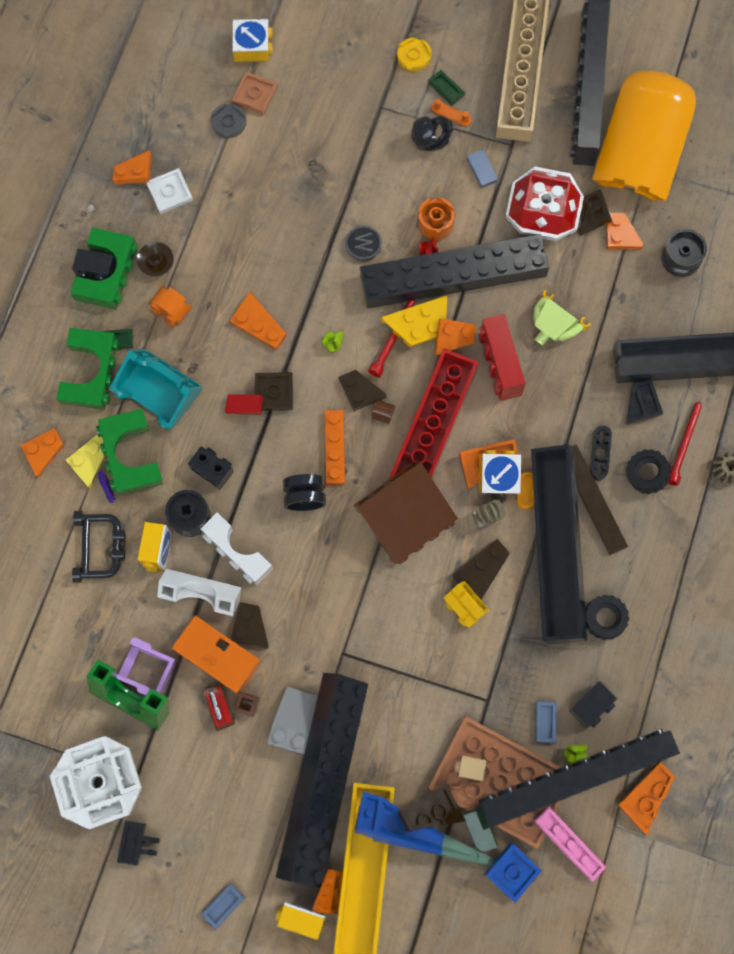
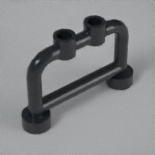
M74 511V526H82L81 567H73L72 569L73 583H82V579L113 577L119 571L121 561H125V549H121V542H125L126 534L125 530H121L119 519L111 514H83V511ZM90 522H111L113 524V565L110 570L89 571Z

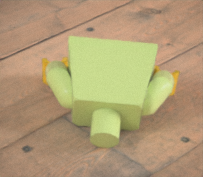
M547 290L543 292L542 298L534 307V326L541 330L534 340L542 346L549 337L556 342L558 340L565 341L575 337L581 331L587 330L591 323L588 325L583 324L585 317H582L579 321L553 302L554 294L547 297Z

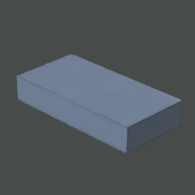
M484 150L467 155V160L481 188L498 182V178Z
M536 701L535 743H556L557 702Z
M230 883L201 915L216 930L243 902L245 897Z

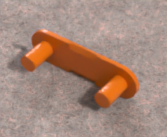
M436 99L431 105L432 112L444 116L461 126H469L472 122V118L467 111L462 112L442 103L440 99Z

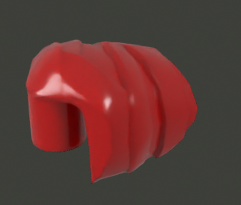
M434 238L427 242L419 241L418 251L420 256L438 253L439 249Z

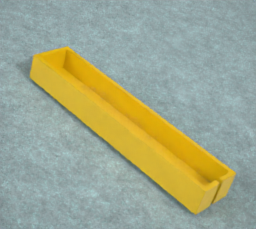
M354 783L334 954H377L389 844L373 841V838L354 833L362 793L367 792L382 797L393 804L394 787Z

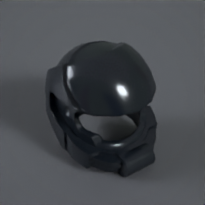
M424 116L417 119L413 123L411 137L417 149L429 152L443 149L449 143L451 132H453L452 120L444 116H437L432 119ZM440 123L442 134L436 140V130Z

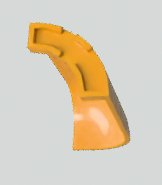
M640 70L628 76L621 87L592 180L602 187L622 190L625 187L633 188V193L642 195L651 201H667L695 112L696 95L693 88L682 79L666 72Z

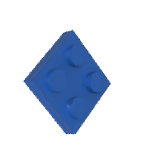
M510 842L485 871L484 875L516 903L542 870Z

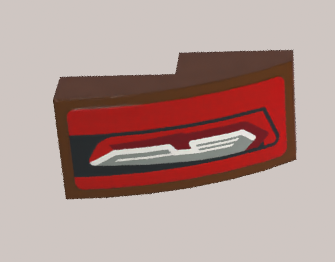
M219 684L203 690L216 731L235 725L223 685Z

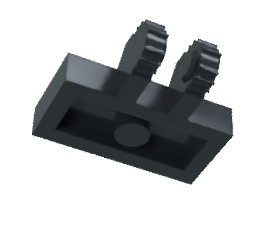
M125 820L117 863L138 866L141 854L157 856V851L142 849L143 841L154 844L159 843L160 838L144 836L145 823Z

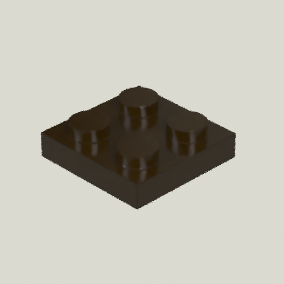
M292 372L255 373V395L263 396L261 411L293 410Z

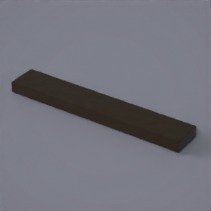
M577 444L572 446L575 455L577 491L609 555L628 548Z

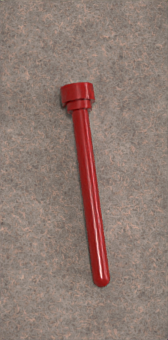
M412 299L408 300L404 310L413 307L415 301ZM393 331L379 358L374 363H371L368 369V373L374 377L381 378L384 372L383 364L398 337Z
M700 402L694 404L670 472L669 485L678 486L681 476L679 471L702 408Z

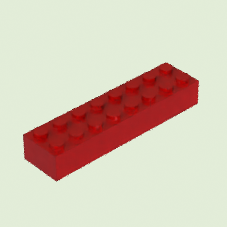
M443 348L389 479L415 460L422 463L433 479L477 372L478 361Z

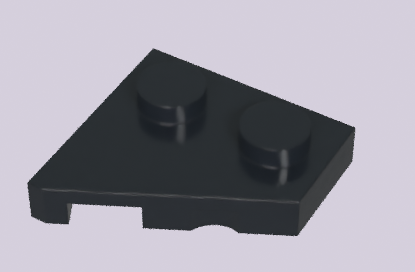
M652 379L634 383L632 385L627 425L663 415Z

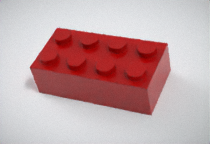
M501 314L482 320V326L479 327L480 333H478L480 344H484L485 350H483L485 361H489V376L494 378V393L496 396L499 395L500 401L522 396L525 380L506 316Z

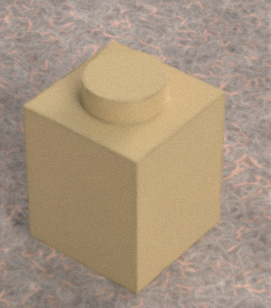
M462 755L461 760L457 759L455 772H458L459 778L483 782L487 761Z

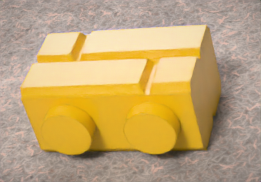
M465 581L457 584L443 597L446 601V607L450 611H454L459 616L458 621L468 628L474 626L490 612Z

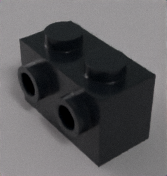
M77 249L72 269L77 277L101 281L109 278L114 273L117 262L114 256L110 254Z
M201 446L188 462L190 470L221 490L234 473L231 467L232 464L225 458H222V460L216 456L217 453L211 448L205 449Z
M599 681L569 712L586 729L590 726L594 728L602 720L600 716L604 712L608 714L616 706L614 702L617 698Z

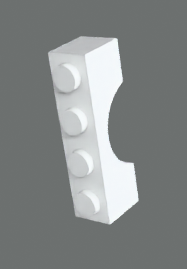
M218 513L201 528L203 532L202 537L209 544L213 542L217 546L215 550L222 557L226 555L231 560L229 564L235 570L240 569L244 572L243 577L250 584L254 582L258 585L273 570L272 565L259 552L251 555H242L231 548L230 536L233 529Z
M166 569L159 580L157 597L174 602L187 597H197L208 601L212 605L214 612L233 616L239 605L241 587Z

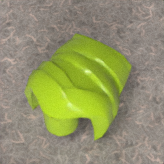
M328 331L323 337L322 343L329 352L334 353L340 350L344 332L337 331L334 334Z
M587 744L567 745L564 750V757L571 766L572 763L588 757L586 754Z

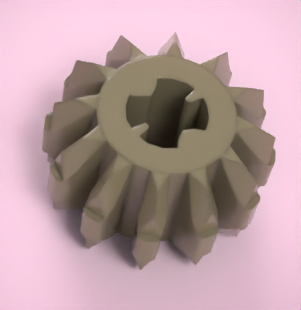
M725 452L724 456L718 455L717 460L713 462L715 468H713L712 472L718 473L716 479L721 477L722 484H725L728 480L729 484L732 485L734 484V453L730 455L729 452Z
M493 500L475 509L472 515L478 528H483L503 519L506 512L500 500Z

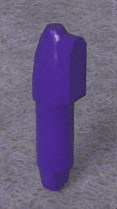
M99 470L98 478L108 501L114 503V494L109 480L104 472Z

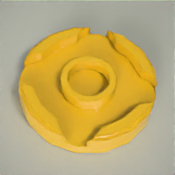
M413 37L405 39L400 43L397 50L398 63L408 71L423 70L431 61L432 51L430 45L422 39L419 40Z

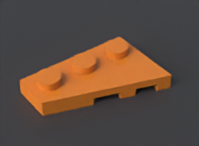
M249 292L230 319V324L276 351L287 336L285 331L251 292Z
M515 439L459 452L467 489L472 488L478 483L479 454H484V450H496V454H503V451H515V455H518Z
M662 762L656 763L617 804L645 835H648L662 800L665 799L675 778Z

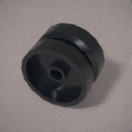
M683 229L674 232L667 240L662 251L661 260L664 268L674 276H691L697 272L706 256V242L694 230Z
M300 474L285 478L283 480V491L287 495L284 496V508L290 511H312L324 508L326 506V494L322 491L325 489V478L316 474Z
M193 490L176 492L166 504L165 514L167 521L176 533L184 537L200 535L203 533L201 528L211 519V512L206 500L201 494Z

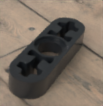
M603 425L597 427L593 434L590 472L596 481L605 479L609 471L612 432L609 427ZM601 431H604V435H607L603 440V444H599L601 436L598 434ZM599 448L604 449L606 456L603 458L598 457L596 450ZM599 463H602L601 471H604L601 475H597L598 473L594 471L597 470Z

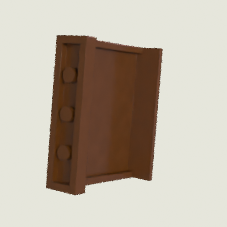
M416 460L353 505L389 555V560L394 564L405 562L411 553L420 551L424 547L423 544L436 539L439 536L438 533L444 529L451 528L458 519L422 463Z

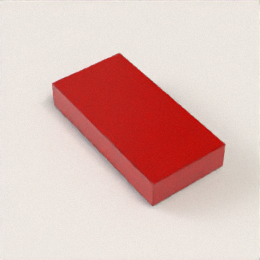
M227 394L225 413L261 415L263 396Z

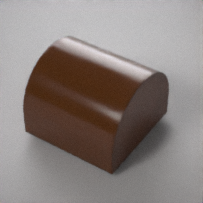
M377 400L372 412V419L390 424L396 406Z
M240 691L234 711L253 717L256 713L260 697Z

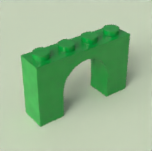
M92 227L87 241L90 251L113 255L117 260V267L109 278L101 281L75 277L70 294L75 301L116 310L118 304H121L123 287L127 286V275L132 270V259L137 254L138 244L133 236Z
M70 328L67 347L71 351L92 353L98 356L100 370L92 381L85 384L59 382L56 400L63 405L105 410V406L109 404L110 400L108 390L113 382L111 373L112 369L116 366L115 351L119 349V340L114 333Z
M143 408L98 419L99 426H96L98 437L103 438L104 443L100 444L103 455L107 454L108 461L105 462L107 473H112L113 479L110 480L112 491H116L117 495L120 496L162 485L157 462L139 467H127L121 464L115 456L117 445L122 439L148 431Z
M100 660L96 661L87 674L90 694L159 731L169 715L168 697L151 688L145 697L132 692L117 679L115 668Z

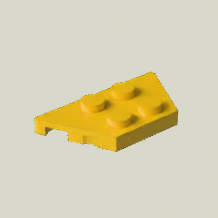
M447 295L381 318V322L383 324L386 323L394 330L393 333L402 338L404 343L410 348L434 340L437 336L439 319H446Z

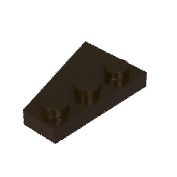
M496 539L453 574L452 577L458 584L465 581L482 600L510 553Z
M447 784L438 787L396 812L406 832L466 821Z

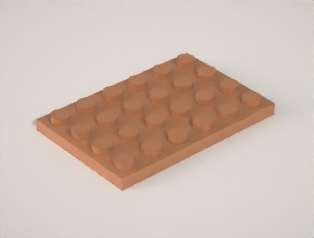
M465 716L428 789L433 791L447 784L457 805L467 811L475 810L474 806L479 804V799L494 794L496 798L498 797L497 792L512 786L516 790V785L530 779L534 783L536 782V777L548 772L554 775L553 771L561 767ZM463 755L486 760L483 782L459 778L458 772H455L457 759L461 760ZM561 801L548 806L556 813ZM547 806L499 824L496 827L538 849L545 833L537 826L534 820Z

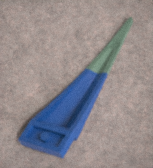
M367 792L362 793L354 833L373 838V841L487 866H490L495 861L494 858L443 834L433 827L406 832L396 813L401 810L400 808L382 797Z

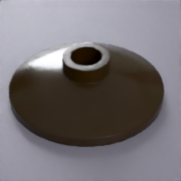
M151 242L144 245L137 255L139 269L148 276H161L167 273L173 265L174 257L171 249L160 242Z

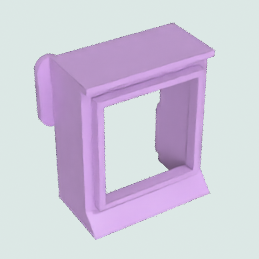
M132 638L129 653L119 674H116L117 679L136 687L137 691L141 694L146 695L148 693L149 687L127 678L139 651L168 663L155 690L162 694L177 661L151 649L149 643Z

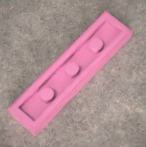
M549 806L536 817L534 822L590 882H593L603 872L606 866Z

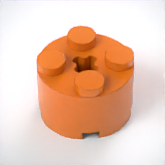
M439 197L424 201L418 213V229L421 234L428 239L434 238L436 242L451 234L455 221L453 205L448 200Z
M162 285L149 301L151 307L149 310L158 317L160 315L165 319L164 322L174 328L175 325H180L192 309V305L189 304L187 306L185 304L186 299L171 287L165 289L166 285Z

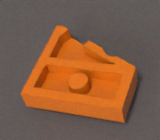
M151 151L144 152L114 166V185L149 182L152 163Z
M610 213L612 222L606 224L607 249H642L643 243L626 214Z
M439 319L434 355L441 354L443 348L451 351L473 344L476 325Z
M53 428L20 446L36 477L39 478L42 475L41 472L48 464H51L55 455L64 447V444L57 430Z
M328 869L312 912L338 914L343 871Z

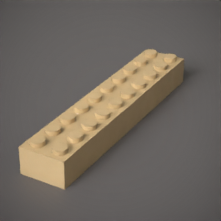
M514 0L496 138L531 142L549 0Z

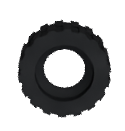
M653 449L638 451L627 463V478L634 489L639 490L641 493H657L668 485L671 478V468L666 457L659 451H654ZM646 463L655 464L658 467L657 476L652 480L642 479L639 475L642 465Z
M613 595L598 596L592 600L585 610L586 628L589 630V633L593 634L595 638H601L602 640H611L623 633L629 621V611L626 609L625 603H622L621 599L615 598ZM602 608H609L616 615V621L610 627H603L597 621V613Z

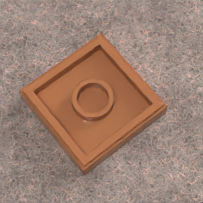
M245 72L231 100L232 104L264 115L278 88V83Z

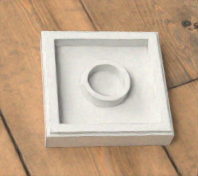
M179 168L146 182L160 214L193 201V197Z

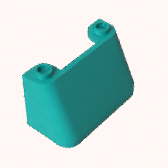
M144 349L129 350L109 389L120 399L132 398L159 416L157 419L161 427L172 429L200 394L203 387L153 353Z

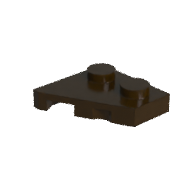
M601 189L584 196L583 208L580 213V227H577V232L580 236L612 222Z
M357 370L338 377L353 412L376 403L377 400L387 398L385 392Z
M239 603L231 637L233 642L269 648L259 606Z

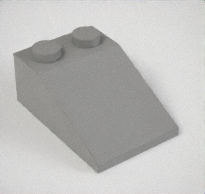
M286 687L267 744L304 755L318 696Z

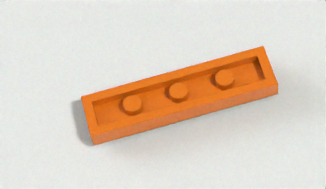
M325 410L326 485H345L344 410Z

